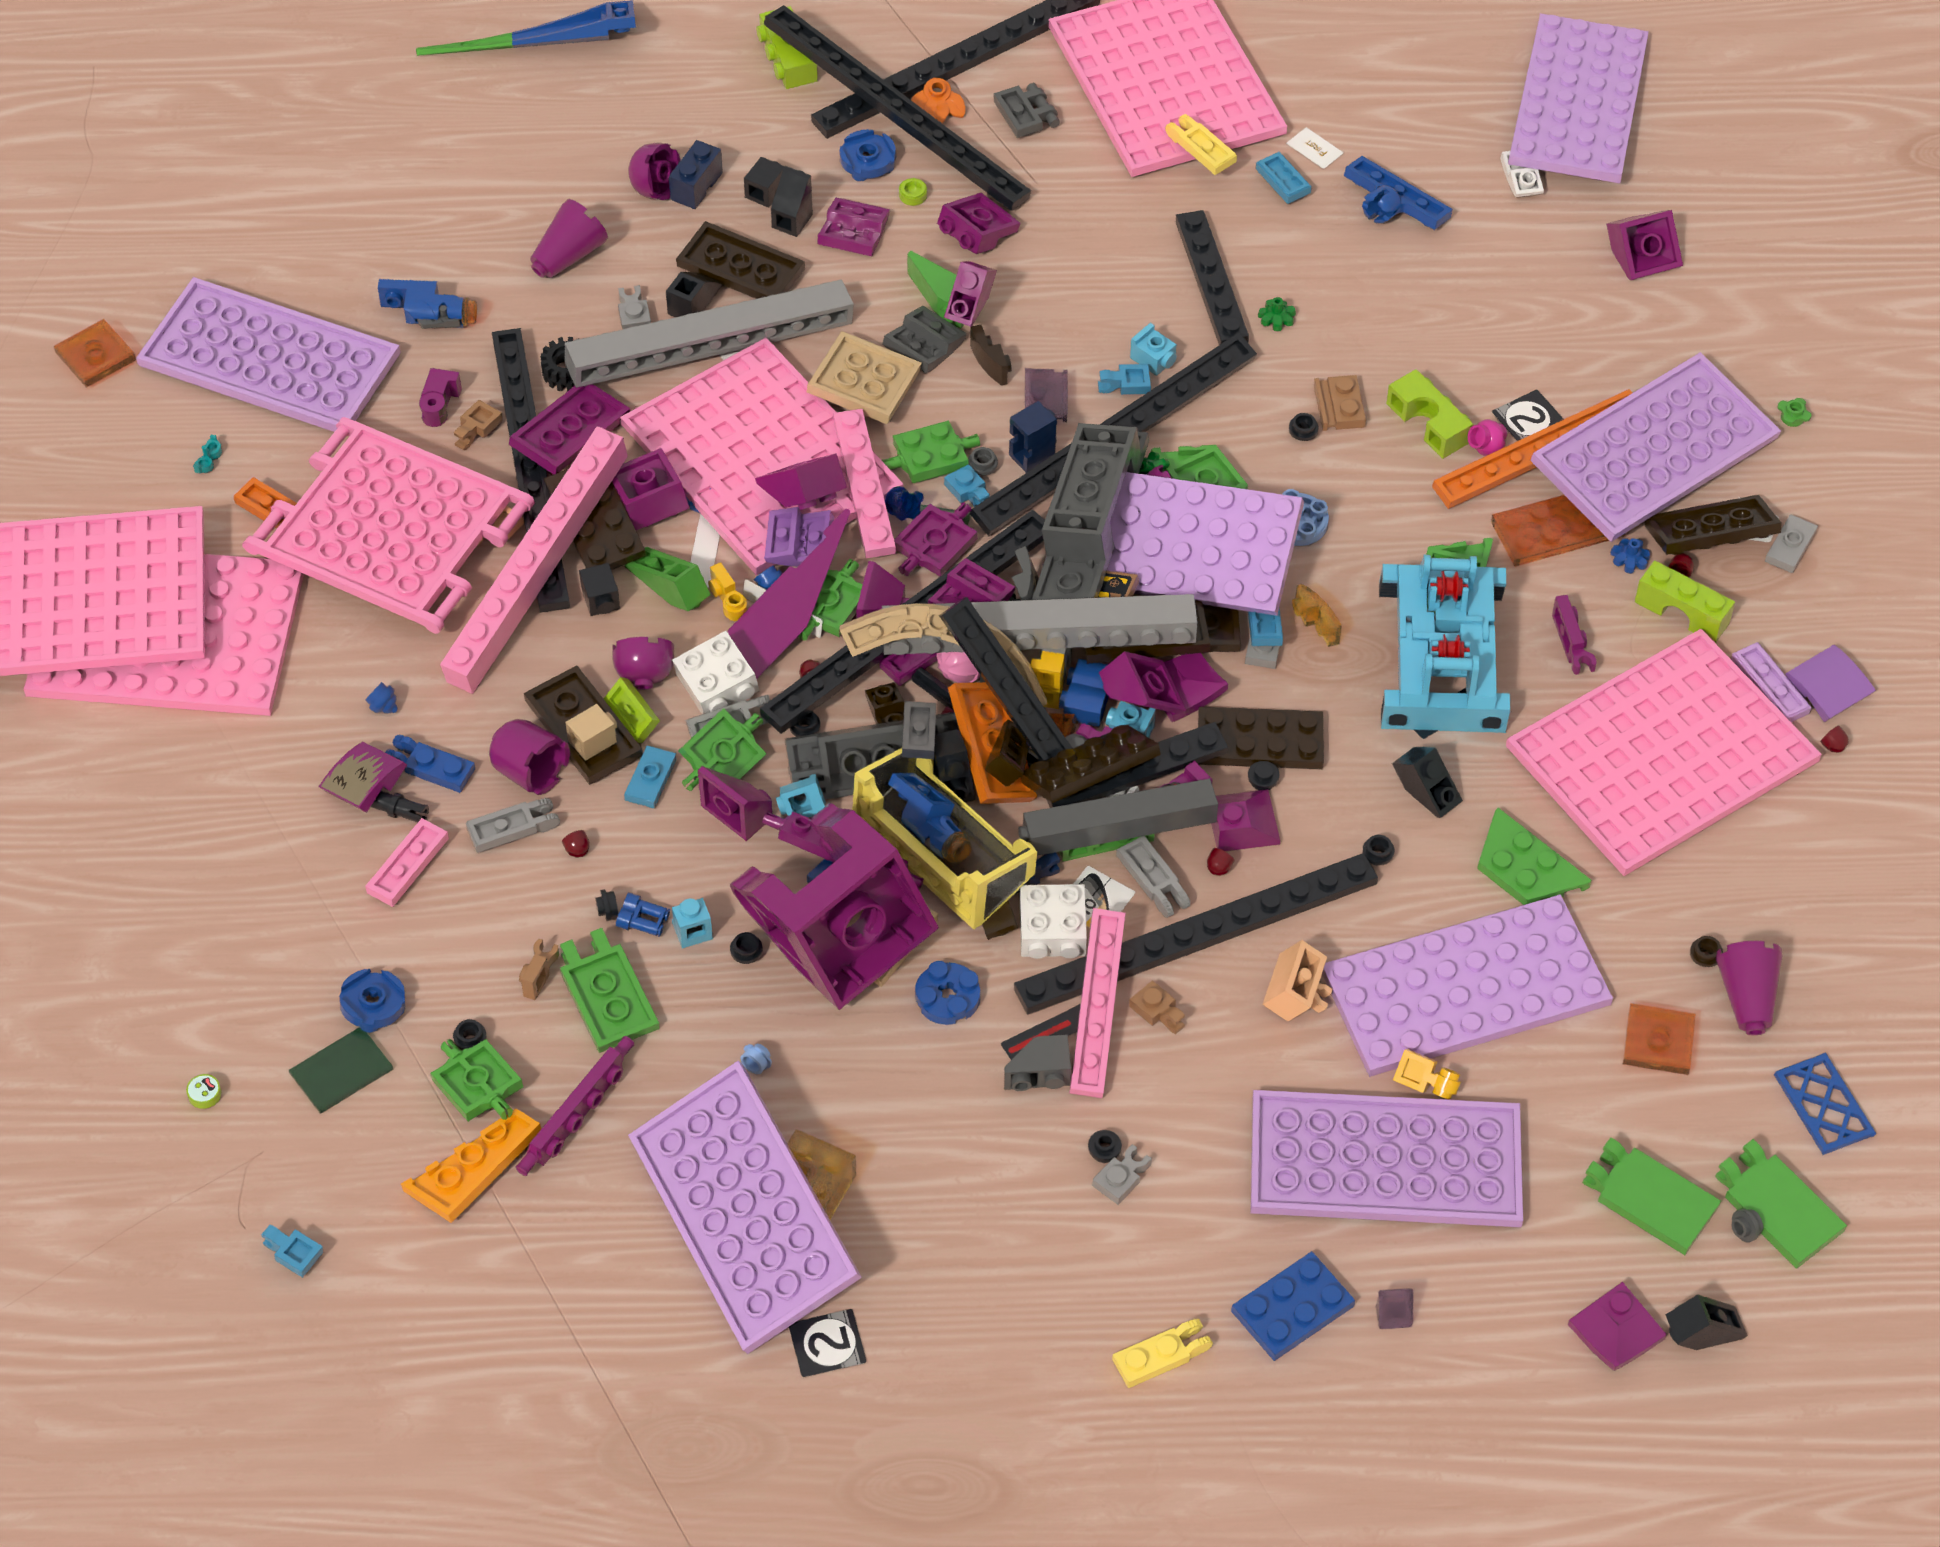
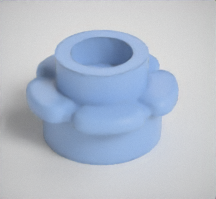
M748 1044L744 1047L745 1052L740 1057V1060L748 1071L754 1074H761L764 1069L766 1070L771 1067V1055L766 1047L761 1044H755L754 1046Z

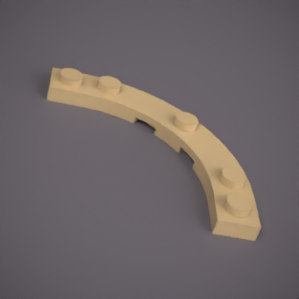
M918 603L897 605L880 609L840 625V632L852 657L892 641L906 638H922V635L941 637V640L959 645L939 617L940 614L950 608L948 606ZM983 620L1043 706L1046 705V696L1026 657L1003 632Z

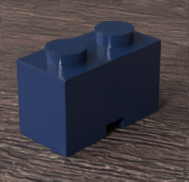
M699 140L694 142L669 175L670 199L692 209L698 207L706 196V190L709 186L712 187L723 173L721 149Z
M1039 401L1010 417L1009 433L1014 438L1009 440V456L1026 473L1054 455L1056 450L1057 418L1052 410L1046 409Z

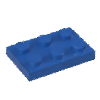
M1311 1251L1234 1303L1231 1312L1272 1360L1276 1361L1353 1308L1355 1299Z

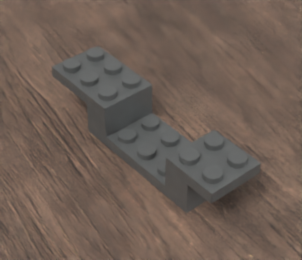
M1078 423L1042 528L1047 556L1032 600L1098 598L1115 548L1110 520L1126 472L1139 474L1149 444L1148 432H1138L1137 427Z

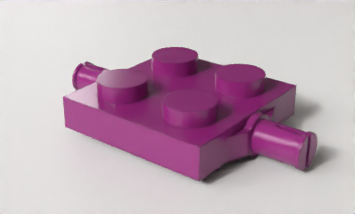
M962 502L953 513L929 504L894 539L896 551L908 557L898 567L900 573L904 574V576H909L917 566H922L936 575L942 576L978 539V532L962 521L971 512V507Z

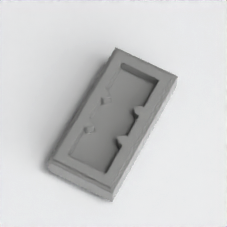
M1790 514L1781 529V533L1778 534L1767 553L1765 562L1793 573L1816 534L1818 525Z

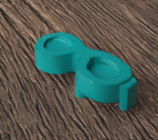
M211 434L206 445L201 447L203 456L193 465L195 473L200 474L212 471L214 468L212 460L218 459L221 456L222 448L216 435Z

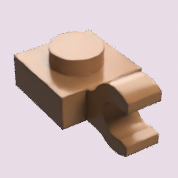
M478 400L460 416L461 426L454 432V435L460 439L455 442V446L465 451L471 446L477 434L485 438L503 421L502 412Z
M538 939L533 946L534 956L529 964L523 966L519 975L523 996L532 1000H536L549 977V968L559 957V948L556 944H554L551 951L542 952L544 948L542 939Z
M1153 980L1129 999V1007L1152 1026L1160 1020L1174 1034H1177L1185 1027V1024L1181 1022L1185 1018V1014L1176 1007V1000Z

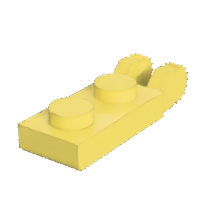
M1184 114L1179 117L1178 120L1181 128L1176 123L1174 124V122L1166 125L1165 131L1167 135L1214 175L1236 163V153L1201 123H1197L1189 117V115Z
M1200 1319L1182 1323L1177 1329L1172 1328L1114 1353L1112 1360L1128 1388L1136 1386L1186 1364L1191 1358L1209 1350L1213 1342L1208 1336L1196 1339L1186 1347L1182 1340L1200 1332L1203 1327Z

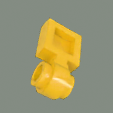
M720 562L710 567L711 580L708 581V585L714 597L719 596L722 600L724 615L731 621H737L748 610L747 600L741 593L736 591L734 580Z
M1409 1049L1404 1050L1393 1081L1422 1093L1427 1091L1430 1083L1434 1087L1432 1093L1451 1100L1453 1094H1457L1461 1081L1458 1080L1460 1077L1459 1073L1444 1067L1441 1068L1440 1072L1434 1073L1438 1061Z

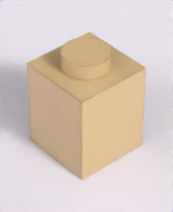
M598 704L565 722L568 741L585 761L617 742L615 732L617 723L614 717L609 712L605 713Z

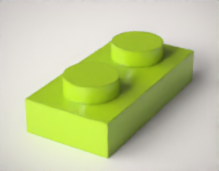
M620 677L603 698L637 743H643L660 722L659 718L627 678Z

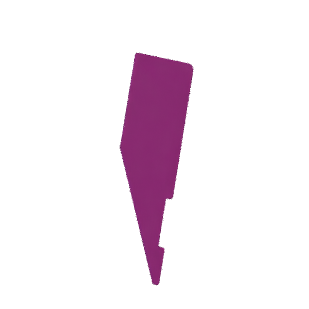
M845 509L824 530L823 534L826 538L797 568L788 567L727 631L755 673L756 679L808 626L850 515L849 509Z

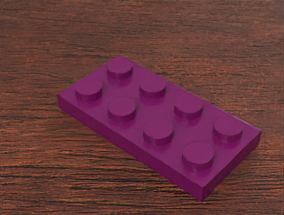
M594 384L577 388L574 386L512 434L509 445L552 474H556L576 459L597 426L611 432L621 424L620 417L629 413L630 408Z

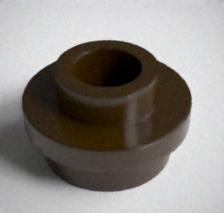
M1702 936L1692 943L1690 956L1696 964L1702 967H1713L1717 965V951L1721 949L1723 953V949L1716 938Z

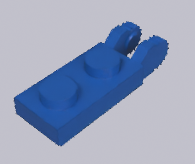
M400 734L395 736L392 743L398 750L410 754V757L407 758L403 753L391 749L385 752L407 764L404 769L405 773L459 793L462 792L475 770V763L420 742L417 744L412 738L404 737Z

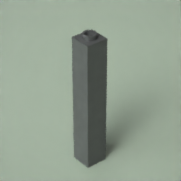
M1209 778L1023 813V826L1018 827L1020 839L1034 846L1038 856L1217 822L1218 802Z

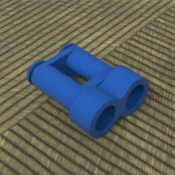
M628 892L623 907L618 914L616 926L626 930L633 928L660 937L664 928L663 921L664 919L665 921L668 920L670 909L667 910L665 907L641 900V896ZM641 913L648 914L659 919L657 922L641 918L640 915Z

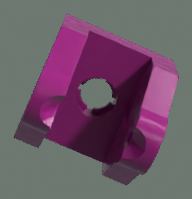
M829 803L810 818L808 823L822 837L819 843L835 860L832 865L796 894L774 874L760 872L753 866L730 883V888L747 913L764 930L795 969L840 1010L939 927L898 850L855 811L838 808L834 804ZM863 910L859 919L846 928L852 917Z

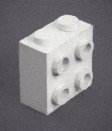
M727 631L672 659L677 677L702 714L747 700L754 693L760 691L755 673Z
M1085 884L1023 885L1020 888L1021 957L1040 959L1063 956L1065 958L1086 956Z

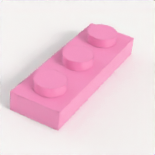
M421 818L365 886L367 894L394 907L448 841V832Z

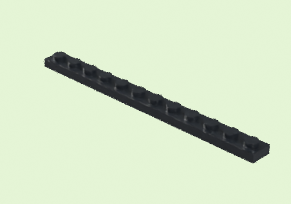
M1045 0L883 80L907 98H911L924 89V85L928 80L932 78L948 80L1050 30L1048 27L1050 18L1100 5V0ZM854 93L811 114V122L828 139L880 112Z
M783 5L765 16L764 25L1009 210L1012 211L1030 198L1031 190L789 8Z
M521 328L492 332L509 437L536 416ZM511 447L518 489L529 494L535 500L531 510L525 511L523 514L527 533L551 497L544 478H547L545 468ZM562 558L537 595L540 613L570 608Z
M1238 332L1099 425L1137 427L1138 432H1146L1253 361L1257 353ZM1071 444L972 508L970 515L988 537L1055 493Z
M1032 509L966 558L997 576L1018 560L1015 550L1026 546L1027 551L1030 552L1044 541L1042 528L1045 519ZM957 565L902 605L928 604V599L946 584L947 574ZM847 645L763 705L760 708V715L782 734L888 655H884L883 645L852 657Z
M1362 853L1122 942L1117 981L1377 884L1378 876L1365 854ZM1086 956L1015 982L1014 991L1026 1014H1032L1082 995Z

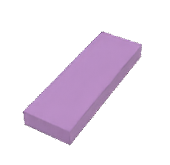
M1758 642L1732 653L1731 660L1790 722L1810 714L1812 707Z

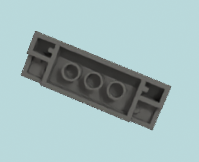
M955 712L936 715L935 734L959 729ZM904 720L785 738L791 783L816 774L825 799L853 795L855 772L902 748ZM902 753L869 771L875 776V783L879 791L889 783L892 773L901 772L903 768ZM933 766V774L936 776L935 769ZM804 793L794 796L798 801H802L806 797Z

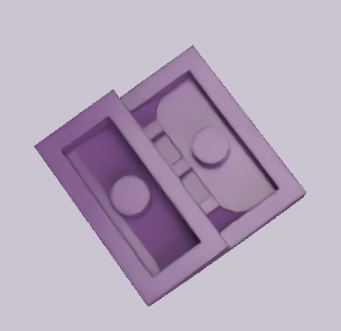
M798 507L769 511L765 561L777 565L798 567L826 538L823 532L834 521L831 510L802 514Z
M1832 645L1785 674L1803 698L1808 697L1823 722H1826L1876 691L1859 667L1836 645Z

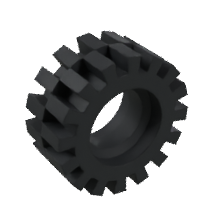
M563 337L558 338L557 344L552 340L549 342V347L545 346L543 348V353L540 356L545 383L549 382V387L551 388L557 385V391H563L564 387H567V391L575 386L568 369L557 366L565 361V343L573 341V337H568V341H563Z

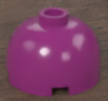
M645 144L634 152L629 163L628 173L631 185L640 195L653 200L670 199L669 175L681 161L679 153L676 149H671L670 144Z
M630 637L616 641V646H612L614 668L620 677L629 679L636 689H651L653 684L663 681L669 675L673 667L674 644L663 638H658V644L648 642V637Z

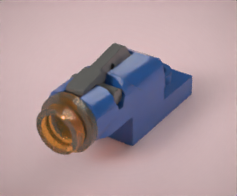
M379 279L378 293L381 307L404 308L407 324H419L422 329L438 327L464 328V326H469V324H476V300L455 295H439L437 281Z
M892 773L888 784L899 792L898 796L907 801L901 819L904 826L935 856L946 859L949 862L960 863L964 861L971 853L972 844L969 841V837L959 830L950 819L955 804L915 773Z

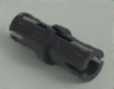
M380 791L376 800L371 805L372 808L387 812L390 817L397 818V816L417 823L421 818L426 820L427 817L417 814L416 811L429 813L428 805L404 799V795L399 793L392 795Z

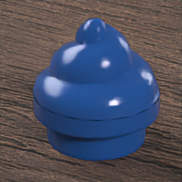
M773 565L754 578V581L758 586L767 590L783 573L781 570L777 571Z
M383 682L365 699L370 704L369 709L374 713L384 712L388 714L396 713L398 710L395 704L397 698L394 694V688L390 685L387 687Z

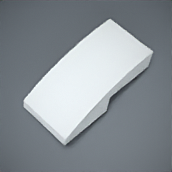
M1510 151L1502 152L1500 156L1501 163L1514 196L1522 197L1543 194L1544 189L1538 169L1509 165Z

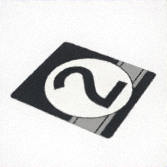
M1534 390L1492 410L1495 417L1506 427L1516 441L1564 420L1538 390Z
M852 1309L800 1320L789 1326L802 1377L866 1363L865 1353Z

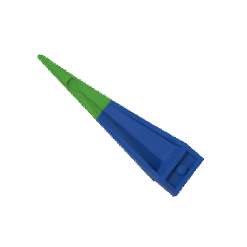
M633 0L606 2L552 22L511 33L465 42L416 48L417 56L609 40L608 30L622 33L630 31V28H636Z

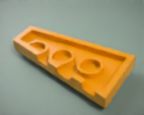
M515 1108L510 1117L506 1114L507 1119H498L480 1131L481 1136L471 1143L466 1144L463 1142L454 1148L455 1153L440 1163L436 1160L425 1167L426 1172L415 1180H412L410 1177L401 1183L402 1189L406 1194L452 1223L530 1144L542 1129L541 1125Z

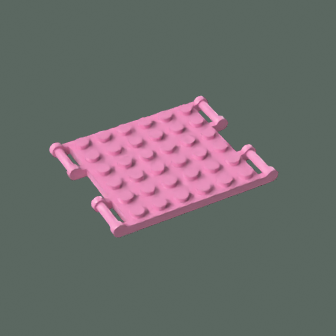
M342 417L336 424L337 429L320 451L314 452L309 458L310 465L314 469L322 471L295 506L282 500H276L271 507V513L253 536H248L242 546L252 555L260 554L419 623L430 632L438 634L444 627V620L462 597H466L472 589L471 584L467 580L455 574L483 537L488 539L493 545L503 547L508 541V534L525 511L531 510L535 500L523 491L352 419ZM346 436H350L339 449V451L335 454V456L331 458L330 456L337 449V447L344 440V438ZM509 502L516 504L498 528L492 526ZM281 519H284V521H283V522L280 524V526L276 529V531H275V532L273 533V535L269 538V540H268L267 542H265L264 540L267 538V536L270 534V532L274 529V527L278 524V522H279ZM446 587L451 588V592L434 614L429 613V609Z

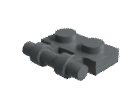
M1030 83L1027 86V92H1023L1018 85L994 93V103L1017 138L1041 131L1043 128L1042 121L1048 123L1051 128H1055L1060 124L1057 110L1047 102V95L1044 90L1038 88L1035 83Z

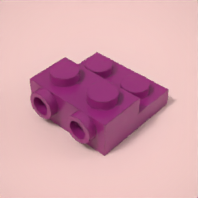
M977 193L944 204L937 221L940 230L944 234L955 237L963 249H968L975 254L994 249L999 238L1017 233L1020 226L1019 221L983 193Z

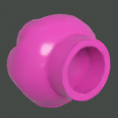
M1485 419L1470 428L1468 443L1479 454L1487 456L1505 447V439L1508 432L1503 424L1491 419Z

